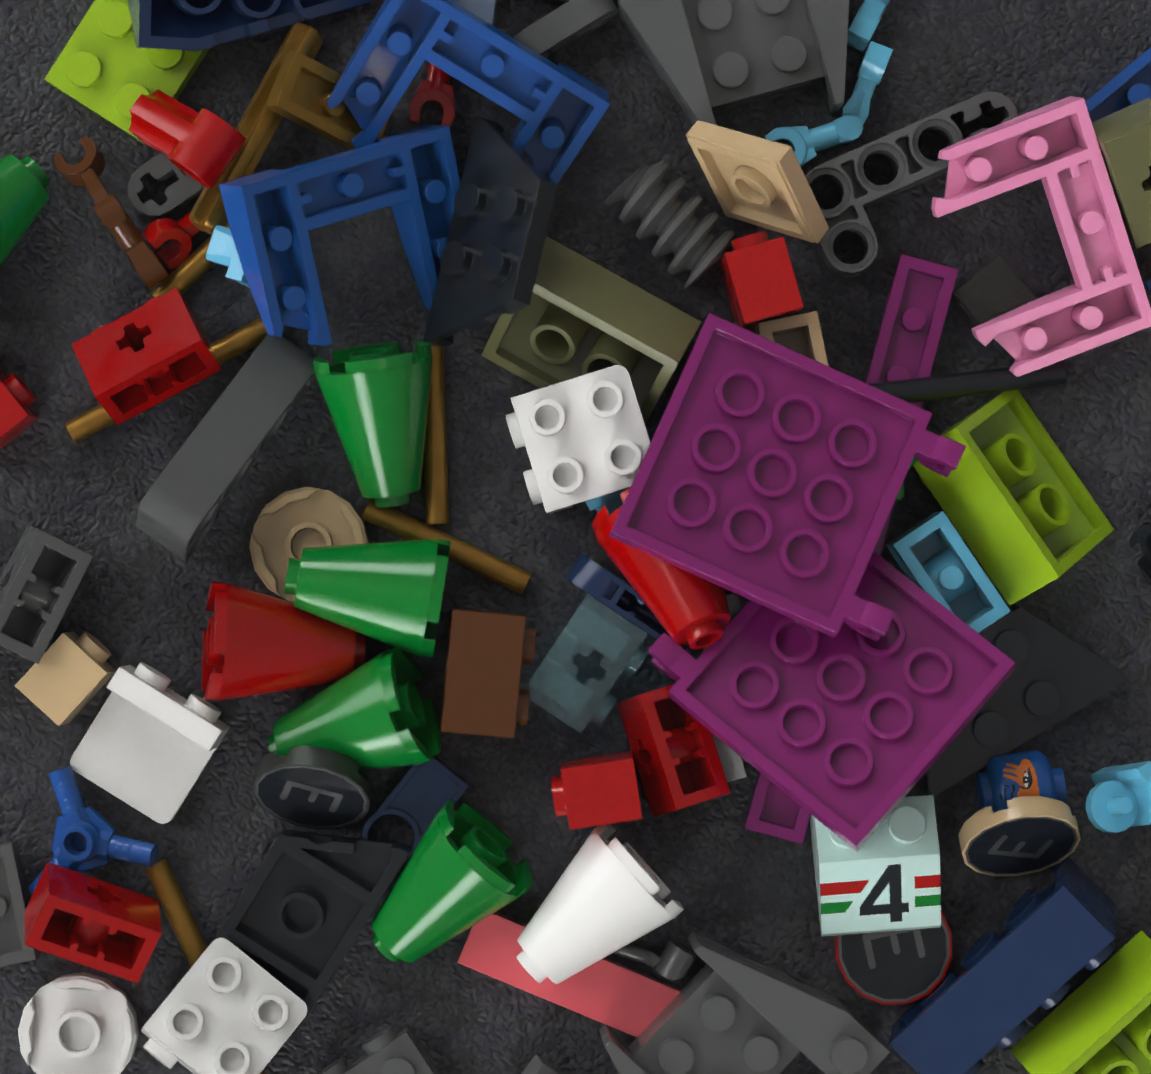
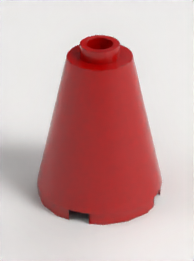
M630 488L619 494L623 503ZM606 506L599 510L592 522L598 543L673 641L679 645L689 644L692 649H700L712 645L721 639L724 635L722 629L730 622L725 588L609 537L622 506L610 515Z
M212 581L209 587L205 611H214V617H209L207 629H203L201 687L202 691H205L204 701L218 702L333 683L351 673L353 668H358L364 664L366 649L364 634L356 633V631L295 608L293 602L226 582Z

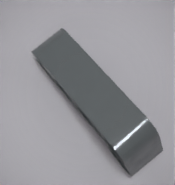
M998 92L980 93L820 164L807 172L805 177L809 185L816 181H829L836 186L840 195L838 206L828 210L821 209L829 230L819 243L813 242L821 263L826 270L836 277L845 279L856 277L864 272L875 259L878 250L876 234L865 212V208L948 171L949 160L932 161L921 154L918 147L919 136L929 132L936 133L945 140L947 147L963 140L961 130L970 127L981 115V110L986 117L996 115L1000 124L1018 117L1016 107L1010 98ZM983 128L974 133H971L967 138L975 134H978L984 130H987L988 128ZM875 156L883 157L889 161L893 167V181L882 186L870 182L864 174V161ZM849 234L858 238L863 244V259L856 264H845L838 260L833 250V243L836 237Z
M267 335L150 487L139 505L136 528L182 560L186 561L189 559L210 531L219 507L316 378L313 367L314 358L283 336L281 338Z

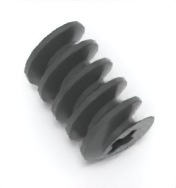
M667 159L651 166L646 163L623 181L606 199L605 204L609 207L626 201L619 216L620 221L623 224H627L639 218L643 219L635 234L636 238L639 241H644L656 235L659 237L651 252L652 255L658 259L674 253L675 256L668 268V273L671 276H675L690 270L691 274L684 286V290H687L724 256V253H727L735 233L732 229L715 236L711 233L719 217L716 212L697 218L695 213L703 198L699 194L683 201L679 198L686 183L684 177L668 183L662 180L670 165Z

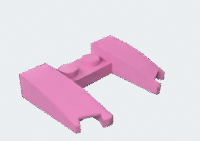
M1066 97L939 150L938 158L949 160L944 198L933 197L931 209L934 217L944 216L1039 179L1042 181L1074 284L971 328L974 337L986 347L994 339L1015 359V362L1009 369L1014 376L1020 377L1151 327V307L1084 98Z

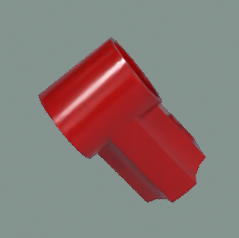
M159 89L153 94H141L130 109L131 125L129 131L141 142L166 155L168 160L177 168L208 189H212L247 141L239 131L211 111L202 108L198 113Z

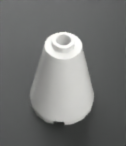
M610 824L594 828L517 939L523 951L516 958L538 983H541L548 977L555 984H559L669 922L684 910L679 901L671 900L668 904L663 901L671 893L670 889L628 842L622 845L616 837L611 841L608 840L616 831Z

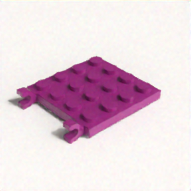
M709 313L609 537L833 638L838 634L844 622L858 633L878 641L881 635H886L895 611L856 596L855 593L913 458H916L926 468L944 477H948L951 470L957 468L966 446L927 431L926 428L933 413Z
M874 551L855 595L895 611L886 635H881L878 641L858 633L844 622L838 634L833 638L750 600L725 627L722 638L709 645L697 660L679 644H676L665 632L648 649L649 654L653 656L651 660L652 665L669 678L677 681L668 691L670 698L856 852L1015 670L1016 663Z

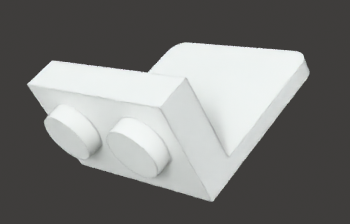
M614 365L510 398L515 412L505 415L515 448L525 446L532 469L523 471V475L533 505L543 503L546 513L551 514L573 507L572 505L631 487L651 442L629 372L625 367Z
M140 662L137 668L132 665H125L117 669L106 687L112 692L73 753L70 764L72 769L157 823L165 824L170 822L177 814L230 726L218 719L222 712L217 707L194 694L185 699L167 688L171 682L167 676L153 667Z
M217 938L208 946L142 1027L141 1032L150 1038L143 1048L169 1069L178 1061L193 1074H260L306 1017L307 1005L229 940Z

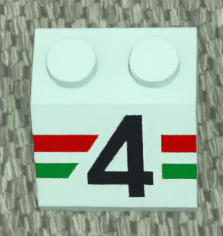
M933 795L904 797L857 852L813 815L810 816L821 937L941 927L940 849Z

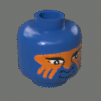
M1039 750L992 756L985 766V772H978L976 774L980 809L992 806L993 813L1008 809L1007 800L1020 796H1044L1060 800L1064 803L1067 802L1066 783L1062 768L1051 769L1049 760Z

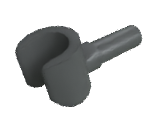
M672 940L668 942L661 956L652 950L628 944L612 953L643 963L669 980L684 978L696 960V955Z

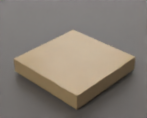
M697 120L686 134L687 140L725 216L811 243H819L829 230V226L791 146Z

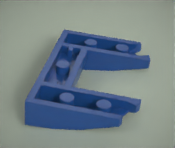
M385 0L327 99V105L330 109L337 107L344 101L361 127L362 131L352 137V143L355 148L373 144L426 60L521 118L509 142L522 147L533 159L535 168L545 171L557 185L610 106L609 92L560 61L554 64L457 4V0Z
M420 125L376 138L374 144L285 170L270 169L219 184L230 231L243 272L268 335L282 338L283 325L308 330L309 344L324 347L333 344L308 231L388 206L392 208L400 239L424 307L427 310L431 309L441 268V255L446 247L455 209V197L461 184L449 126Z

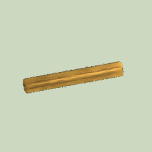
M296 22L291 26L236 128L247 141L212 189L203 188L189 214V220L201 231L213 234L216 225L225 226L228 219L219 184L253 174L283 116L266 108L265 105L285 53L297 50L314 59L323 44V38L315 28L300 22Z

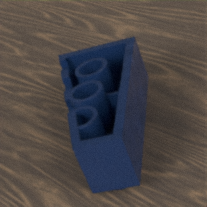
M1069 857L1050 867L1056 874L1055 880L1041 894L1038 892L1033 893L1028 889L1012 905L1014 910L1004 921L1003 925L1006 929L1000 935L995 931L985 932L970 947L971 949L961 961V965L965 970L959 976L952 969L947 970L944 979L929 995L918 999L893 1024L889 1045L918 1074H977L984 1064L981 1058L996 1045L1004 1049L1012 1044L1025 1030L1027 1023L1024 1020L1040 1005L1045 1010L1053 1007L1070 989L1071 984L1068 982L1070 978L1084 966L1089 971L1095 969L1112 953L1115 945L1112 943L1115 939V903Z

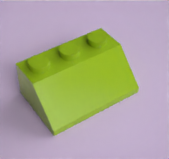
M1019 390L999 393L939 435L966 446L957 468L951 470L948 477H944L926 468L919 461L913 465L924 486L931 491L960 537L964 539L986 571L991 583L998 588L1009 606L1061 577L1115 530Z
M1142 930L1009 1050L1030 1074H1151V939Z

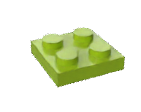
M94 0L44 80L140 141L129 131L131 125L130 109L141 94H153L158 89L177 100L210 48L199 51L136 48L128 0Z

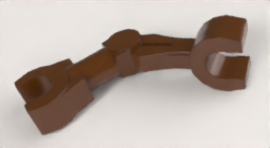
M84 136L79 139L86 151L84 159L76 165H70L64 156L59 153L53 157L55 168L69 184L77 187L86 186L96 203L93 206L95 212L113 234L140 277L150 289L169 276L166 271L167 268L130 219L117 197L113 193L110 195L99 177L105 169L106 160L104 154L94 141Z

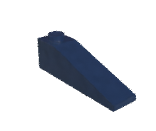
M128 0L136 48L199 51L289 26L296 22L307 21L371 3L374 0Z

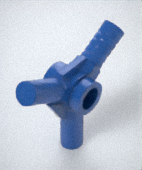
M71 766L48 773L62 812V816L57 817L52 845L54 857L50 863L79 873L107 864L111 858L153 867L158 854V845L116 835V829L91 806L85 807ZM43 871L29 885L28 889L31 894H33Z

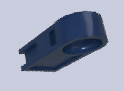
M582 553L579 555L565 576L567 580L654 638L658 639L664 632L669 636L632 586Z
M433 755L434 760L411 767L378 810L367 820L362 831V838L370 839L372 826L379 818L387 815H397L405 818L412 826L415 838L412 850L403 865L409 860L437 811L448 800H454L455 804L470 785V783L435 755Z

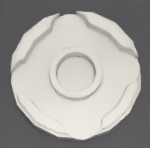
M86 972L61 975L42 986L24 1007L18 1028L21 1055L36 1074H121L132 1060L138 1042L137 1013L126 993L107 978Z

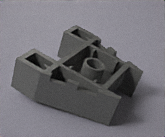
M615 0L621 21L639 43L649 58L650 64L684 110L683 113L692 126L697 120L716 125L714 113L819 84L822 86L829 115L838 113L844 103L850 0Z
M692 932L687 939L694 952L706 962V965L689 981L677 997L641 1035L628 1046L607 1025H604L599 1030L604 1047L619 1074H780L800 1052L824 1074H870L890 1053L880 1038L836 996L789 977L788 974L768 965L764 966L734 952L731 948L695 932Z

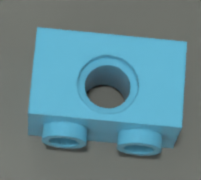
M944 511L932 513L886 544V547L908 579L977 633L1010 612V609Z

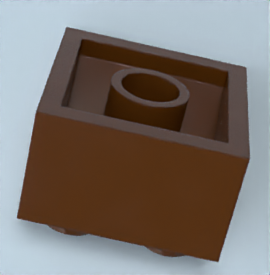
M450 607L439 720L441 732L515 738L516 724L527 725L530 689L519 688L522 664H533L536 629L525 628L526 616Z

